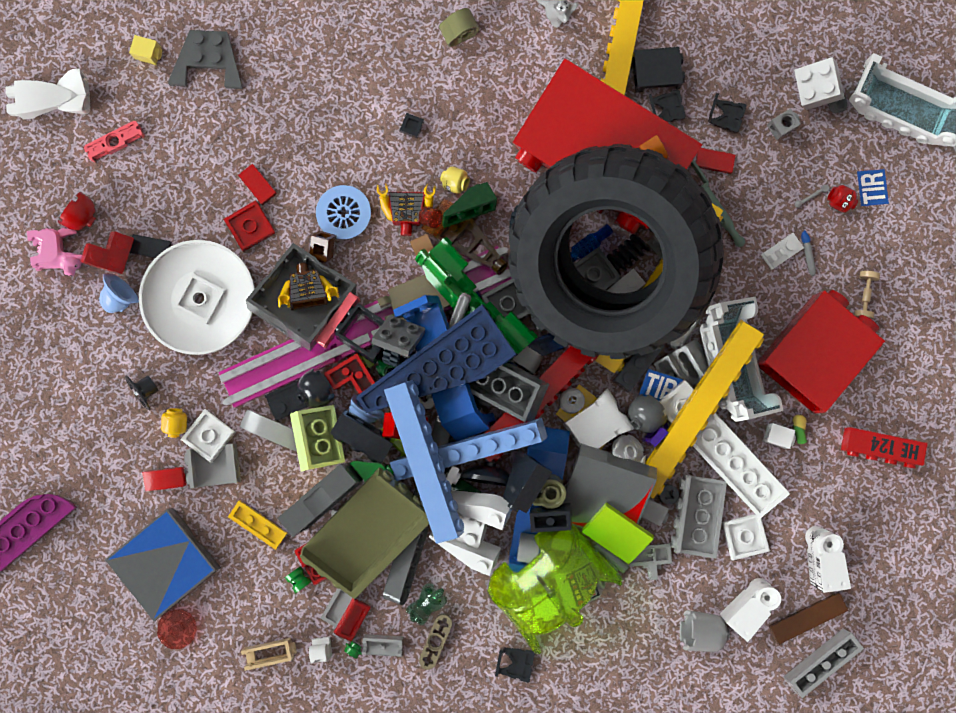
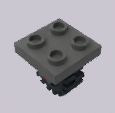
M389 315L372 337V344L384 348V355L382 357L384 363L397 367L412 353L424 336L425 328Z

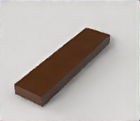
M836 592L769 625V628L777 644L780 645L849 610L841 594Z

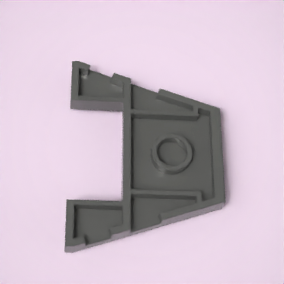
M189 30L168 84L170 86L187 87L188 68L225 69L224 87L226 89H243L228 32Z

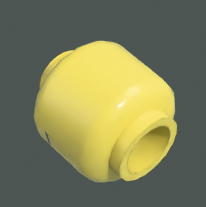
M453 166L443 171L440 177L443 188L456 194L466 191L470 183L467 172Z

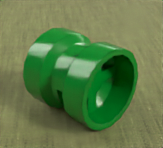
M301 566L284 577L287 582L293 585L292 589L295 594L312 582L309 577L304 576V570Z

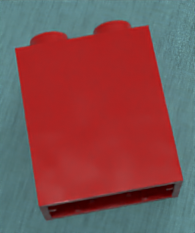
M824 290L812 295L757 361L759 368L813 414L826 413L885 342L876 334L879 326L865 315H860L858 318L846 309L849 301L835 290H830L828 293Z

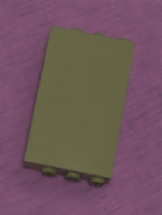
M379 467L302 547L301 560L304 564L317 570L320 576L330 580L336 588L343 590L355 599L429 525L420 496L412 494L404 483H399L389 471H384Z

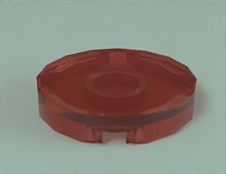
M181 609L171 610L164 614L157 625V636L160 642L170 649L186 647L193 641L197 632L194 617Z

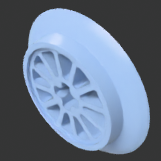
M347 185L335 186L327 190L319 199L316 207V218L320 228L324 232L337 235L336 239L344 240L358 236L365 230L371 217V207L367 197L357 188ZM341 198H346L344 205ZM339 199L340 206H338L334 201ZM349 199H352L353 202L348 206ZM331 204H333L337 209H332L329 207ZM355 204H358V208L351 209ZM345 208L349 214H345V217H342L339 212H342V209ZM328 211L334 212L335 214L328 215ZM360 211V215L352 214L354 212ZM337 217L332 223H330L329 219ZM351 217L359 219L357 222H354ZM340 220L339 227H335L334 225ZM350 220L354 225L349 227L347 221ZM343 221H345L346 228L342 229Z

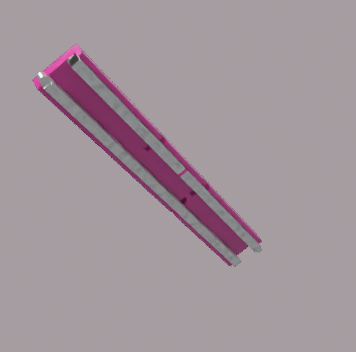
M498 245L494 247L501 258L508 251L507 247L499 248ZM486 250L477 255L483 258L489 252V250ZM466 259L469 264L462 270L477 286L473 291L476 293V290L479 289L481 295L512 279L508 268L498 275L492 269L470 259ZM377 300L363 306L384 321L386 316L394 314L391 304L380 308ZM451 306L444 308V313L453 308ZM360 315L345 337L366 349L372 346V337L380 327ZM334 336L327 349L317 343L311 352L293 339L288 340L218 372L221 382L225 384L229 393V397L223 401V404H232L234 408H237L300 379L301 376L312 368L314 372L357 352L339 341L336 336Z

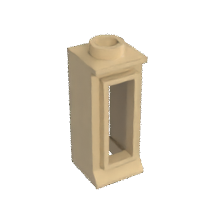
M291 637L245 647L241 651L242 655L246 654L247 664L244 666L245 671L291 661L295 657L294 654L297 653L296 644L291 641ZM285 645L286 654L256 660L255 651Z

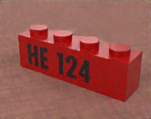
M847 427L844 428L841 450L847 451L849 456L859 457V454L866 455L865 459L878 461V458L885 459L884 463L897 465V462L904 463L903 467L916 469V466H924L928 443Z

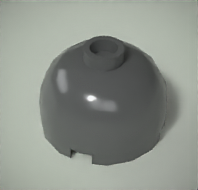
M640 394L629 406L628 416L634 429L643 433L656 432L668 420V416H665L663 413L665 410L663 405L651 395L645 397L643 394Z

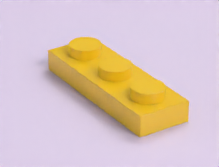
M241 500L237 502L228 516L275 550L288 534Z

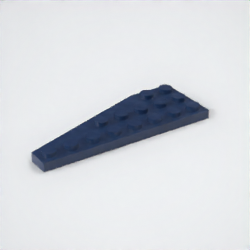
M481 305L368 387L356 398L365 412L371 413L389 407L384 389L413 380L414 384L418 387V397L421 398L484 379L518 354L486 307Z

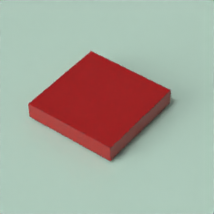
M257 200L223 219L243 252L276 233Z

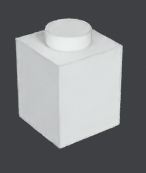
M770 423L767 425L763 442L783 449H790L796 440L795 430Z

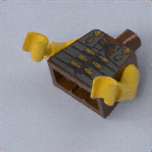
M300 263L296 265L297 273L290 274V280L285 282L278 296V307L286 304L291 310L327 305V297L328 301H331L333 296L340 297L337 287H333L324 276L318 274V271H309L306 263Z

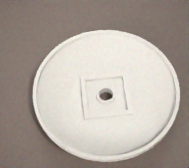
M185 241L164 250L147 268L139 290L140 312L150 333L166 347L190 355L209 354L229 346L245 331L253 315L247 309L245 300L253 292L255 286L251 273L245 263L230 249L211 241ZM202 293L204 301L197 304L195 297L197 294Z

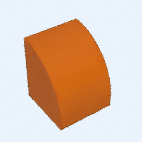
M657 135L638 147L642 150L650 149L662 154L665 159L669 158Z

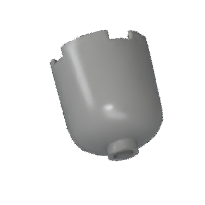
M691 610L684 612L683 615L686 616L685 622H680L679 631L680 641H684L685 644L683 646L684 650L718 652L724 648L730 638V631L727 629L726 622L721 616Z

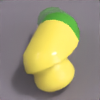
M795 415L793 417V428L797 443L804 444L807 442L805 434L807 420L803 415Z

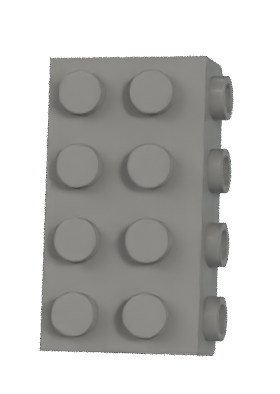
M684 474L683 478H680L679 490H681V496L676 502V509H679L678 517L674 518L673 524L676 531L675 536H672L671 539L673 552L717 559L727 486L725 481Z

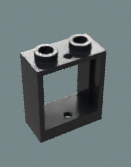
M357 303L355 307L352 306L349 309L345 321L337 325L335 336L352 350L373 364H376L383 354L384 348L374 345L370 352H367L345 337L360 315L378 327H381L384 323L383 319Z

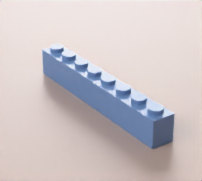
M413 380L384 389L436 544L459 538L464 533V523L459 518L457 502L452 497L450 482L446 480L444 474V464L438 456V446L433 441L431 426L426 421L425 408L420 403L418 397V387L414 384Z
M539 418L438 446V456L440 461L443 462L444 467L447 468L540 443L548 436L543 420ZM406 455L390 462L396 481L413 477Z

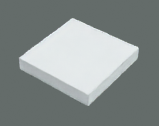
M204 409L180 440L210 463H213L236 432L208 410Z
M756 514L722 522L731 560L770 551L762 518H759Z

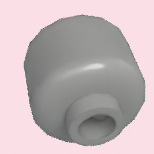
M576 388L566 389L559 397L560 408L569 414L580 411L585 403L583 393Z

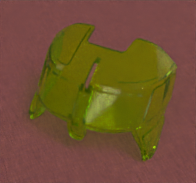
M573 525L572 530L537 533L534 539L540 549L538 556L517 573H514L509 565L503 562L490 578L487 590L490 598L515 625L535 654H541L536 635L552 632L565 623H568L571 627H578L583 623L584 618L579 611L593 596L599 581L622 585L623 579L619 572L600 552L595 551L589 540ZM538 576H540V577L542 578V580L546 583V585H547V586L549 587V589L552 591L551 594H549V593L546 591V589L543 587V585H542V584L540 583V581L537 579Z

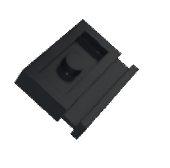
M298 381L265 395L275 421L309 407L306 404H302L297 398Z

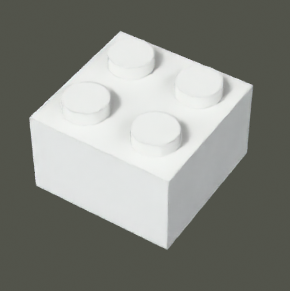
M833 57L794 70L801 105L806 110L845 99L838 64Z

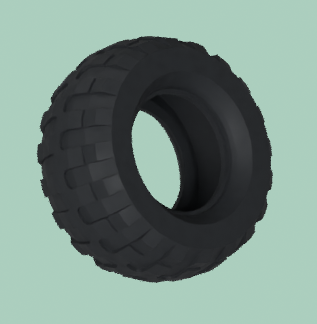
M613 144L612 146L588 147L552 165L534 182L523 196L517 207V213L509 232L511 250L509 255L511 278L515 280L517 297L521 305L526 306L531 313V320L541 330L545 328L555 336L553 340L564 347L570 345L580 349L581 354L590 357L605 355L610 356V359H625L633 354L639 353L644 355L662 348L665 343H670L682 337L706 312L717 290L723 266L722 226L708 193L703 187L698 185L691 177V174L681 165H676L670 160L665 159L662 154L656 151L633 148L631 145ZM603 209L619 210L639 218L653 231L660 244L663 255L662 273L650 285L634 292L613 293L597 288L579 273L573 263L569 249V236L574 221L587 213Z

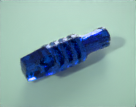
M605 224L598 231L589 233L572 246L570 254L573 262L579 258L581 260L597 247H600L601 242L613 233L612 228Z

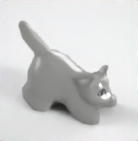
M536 0L545 7L546 17L556 28L561 23L565 24L573 11L579 6V3L568 2V0Z

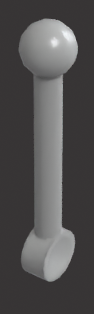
M823 185L817 192L801 201H796L795 207L800 208L802 204L822 192H828L829 186Z

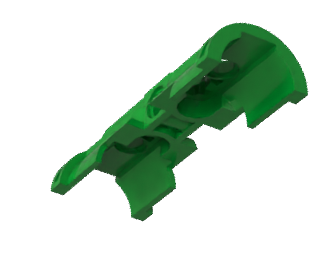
M448 237L443 238L429 252L425 248L417 254L415 261L423 268L427 280L453 309H455L461 294L467 293V295H470L471 301L464 317L479 306L484 305L517 354L522 352L538 337L512 311L504 317L491 302L485 304L473 291L477 286L462 271L469 263L451 245L452 242Z

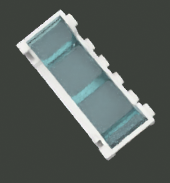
M873 53L866 60L856 89L849 98L857 112L864 115L867 120H875L882 123L881 125L885 128H893L898 130L901 135L914 137L919 143L955 146L956 97L951 98L886 69V63L879 64L882 56Z
M756 297L721 302L707 308L706 314L708 317L706 323L701 324L700 334L708 367L739 321L742 319L747 322V319L757 315L758 305ZM755 350L751 354L753 357L748 365L744 364L741 368V375L736 382L733 381L729 386L730 391L725 398H721L718 402L721 409H727L733 414L731 418L735 422L784 411L782 401L776 393L765 394Z

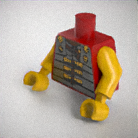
M386 183L384 191H381L379 185H377L381 209L389 221H393V225L401 226V236H412V226H420L421 222L425 221L433 209V195L436 192V186L433 187V192L427 190V184L424 192H389L388 195V185Z

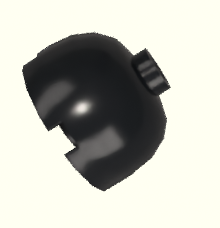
M313 368L301 376L297 382V398L302 404H306L309 407L318 408L326 406L334 400L335 395L329 391L332 386L327 378L320 371L314 372Z

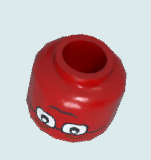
M845 185L833 187L827 198L830 207L842 213H846L850 209L853 210L858 204L857 192Z

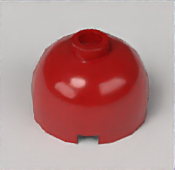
M79 192L75 195L78 197L76 202L71 200L59 218L61 219L58 220V223L64 227L76 231L82 230L86 226L90 228L96 220L94 217L96 209L93 201L82 192Z

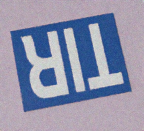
M885 169L857 171L861 206L889 204Z
M648 369L639 395L643 394L645 397L651 395L660 401L683 379Z

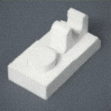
M792 233L762 253L761 256L772 270L804 247L795 234Z

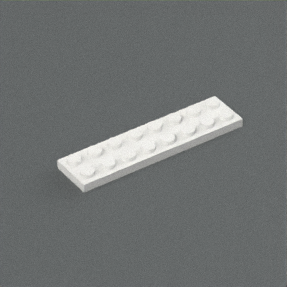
M685 379L659 401L665 408L663 411L664 415L668 416V420L671 423L694 390ZM716 412L714 415L710 414L707 419V426L703 431L698 432L696 435L697 440L693 447L759 518H762L790 493Z

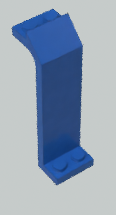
M424 295L393 310L395 317H403L404 320L425 328L424 336L415 347L417 352L450 328L439 296ZM469 383L431 394L441 425L456 441L489 430V423L495 421L493 413L482 414L478 410Z
M545 427L548 437L543 442L529 445L527 454L552 471L551 474H555L563 480L570 431ZM530 509L527 513L519 510L516 513L508 559V571L547 577L548 566L542 557L546 554L549 558L547 553L550 552L553 531L531 532ZM521 532L540 535L537 564L517 561Z

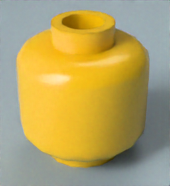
M179 408L167 409V412L161 416L162 432L168 434V437L171 438L180 437V434L185 433L187 430V414Z

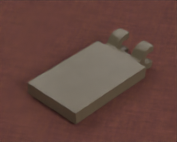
M425 274L388 289L390 295L377 299L380 308L391 304L393 310L424 295L439 296L443 309L451 306L427 280Z

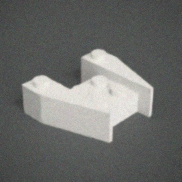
M451 490L452 497L457 502L459 518L464 523V533L459 538L441 542L438 545L471 569L490 576L497 564L501 548L483 541L487 525L503 530L510 518L512 509L507 506L509 503L503 497L495 494ZM431 532L429 538L435 542L433 533Z

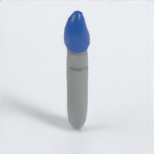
M804 230L801 240L804 244L807 267L810 275L815 276L816 267L811 249V239L807 231Z

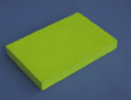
M607 502L582 528V533L627 564H630L654 539L653 534Z

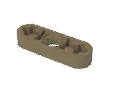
M443 613L436 617L420 655L419 663L426 670L435 667L452 627V619L448 614ZM443 618H446V623L449 624L443 627L442 633H446L445 636L440 632H434V629L439 630L440 623L438 620L442 621ZM433 636L441 638L442 642L437 647L432 646L430 643V639ZM430 650L438 651L437 654L435 652L432 654L431 660H433V663L425 664L423 657H427Z

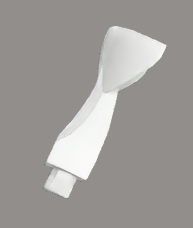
M80 69L68 71L59 80L57 85L42 81L19 80L14 81V85L5 87L7 97L10 99L15 98V103L6 105L7 113L10 116H19L23 120L33 119L55 109L77 114H88L90 112L89 84L85 74Z

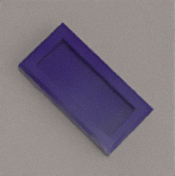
M659 428L656 432L647 433L642 441L648 446L656 447L668 432L664 428Z

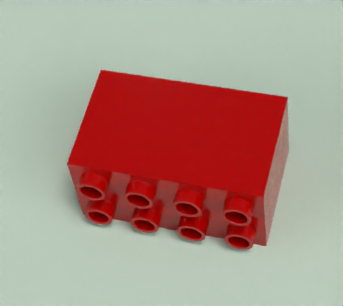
M566 58L560 64L512 142L519 151L515 159L536 174L541 166L549 169L559 160L588 147L625 144L638 148L656 135L668 154L669 158L667 160L676 165L679 164L687 170L703 145ZM597 210L596 212L601 214L603 210ZM614 210L619 214L614 223L629 233L635 234L639 227L644 230L649 228L639 218L623 211Z

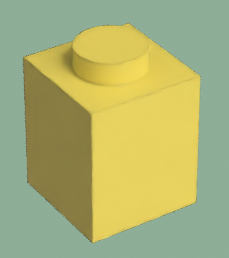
M134 35L129 53L136 60L156 65L157 61L161 59L162 47L155 40Z

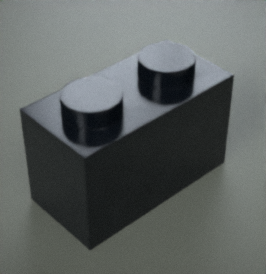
M563 503L553 509L542 505L531 506L529 513L531 532L572 530L571 503Z

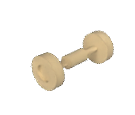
M861 271L859 278L867 280L862 298L864 305L863 310H855L854 315L857 318L860 315H865L870 319H874L875 313L867 311V306L871 299V281L880 280V273Z

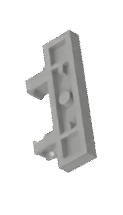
M648 545L627 565L629 567L643 566V568L648 570L649 580H658L657 569H661V564H672L671 545ZM592 549L595 559L599 561L600 569L604 568L605 573H609L610 582H619L618 569L596 549Z

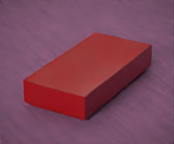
M700 148L696 154L695 162L702 169L732 174L736 155Z
M253 164L238 174L239 178L262 205L277 194Z
M352 598L335 628L334 634L352 642L371 607L364 602Z

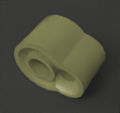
M469 8L457 10L439 25V29L448 47H454L472 38L480 30Z
M551 474L533 502V505H542L553 509L563 504L566 498L563 480L559 476Z

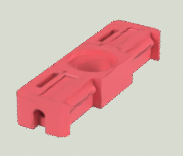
M132 121L86 144L84 150L88 153V158L96 162L95 159L97 160L109 153L113 154L127 147V143L129 144L141 137L144 138L145 135L140 125L136 121ZM113 137L119 138V143L116 146L110 145V140Z
M351 292L347 295L316 339L318 344L326 349L328 348V345L335 336L337 325L340 322H344L349 309L352 306L355 307L360 302L359 297Z

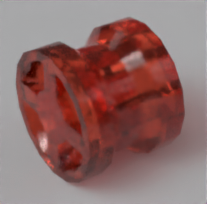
M429 206L423 207L418 215L420 223L430 228L439 227L443 220L442 212Z

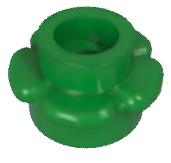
M352 641L350 644H345L346 648L344 651L355 659L360 654L362 655L360 651L362 647Z

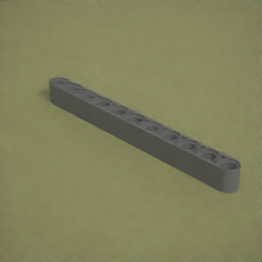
M437 414L431 434L433 441L437 446L455 442L456 440L441 425ZM417 486L415 487L414 495H419ZM430 524L393 560L383 592L384 599L399 605L406 603Z

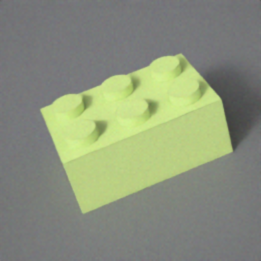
M334 405L296 411L290 414L301 471L345 462L342 442L337 441L330 434L337 422Z

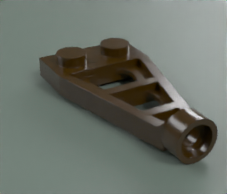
M472 218L445 228L442 227L434 236L439 242L443 238L448 237L452 242L451 245L461 256L492 269L498 275L502 274L508 266V262L499 256ZM466 231H471L475 236V241L469 247H464L457 242ZM480 244H483L489 250L483 258L473 253Z

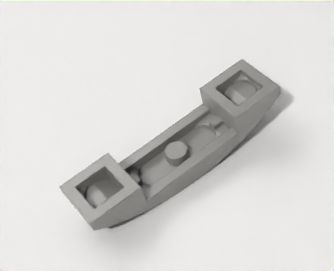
M246 410L239 427L297 452L292 428L251 410Z

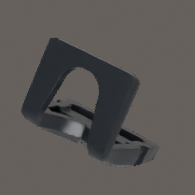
M677 89L669 94L665 93L652 98V94H649L648 100L653 114L656 115L655 104L663 108L658 117L666 122L685 119L686 115L684 106L681 105L680 90Z
M716 93L708 123L724 130L728 129L730 132L738 133L747 105L719 100V93ZM715 105H717L722 110L723 115L712 118Z
M502 647L499 651L495 676L498 677L499 674L514 679L518 678L523 682H530L532 672L530 666L533 665L535 652L528 649ZM505 653L511 659L512 664L508 667L500 668L501 659Z

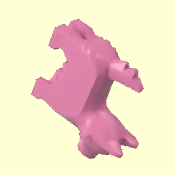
M64 227L58 231L48 228L40 231H27L28 241H32L33 246H38L37 248L39 249L37 251L38 255L30 257L31 266L36 271L61 268L64 270L65 275L74 276L75 271L82 265L80 262L82 255L64 252L63 238L77 234V231L65 229Z

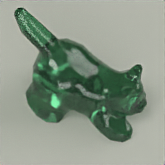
M431 583L424 585L419 599L406 608V613L410 614V620L419 625H424L433 612L444 607L447 603V597L442 596L444 589L435 590L434 585Z

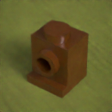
M320 230L311 235L309 254L314 256L319 262H327L333 258L334 242L337 235Z

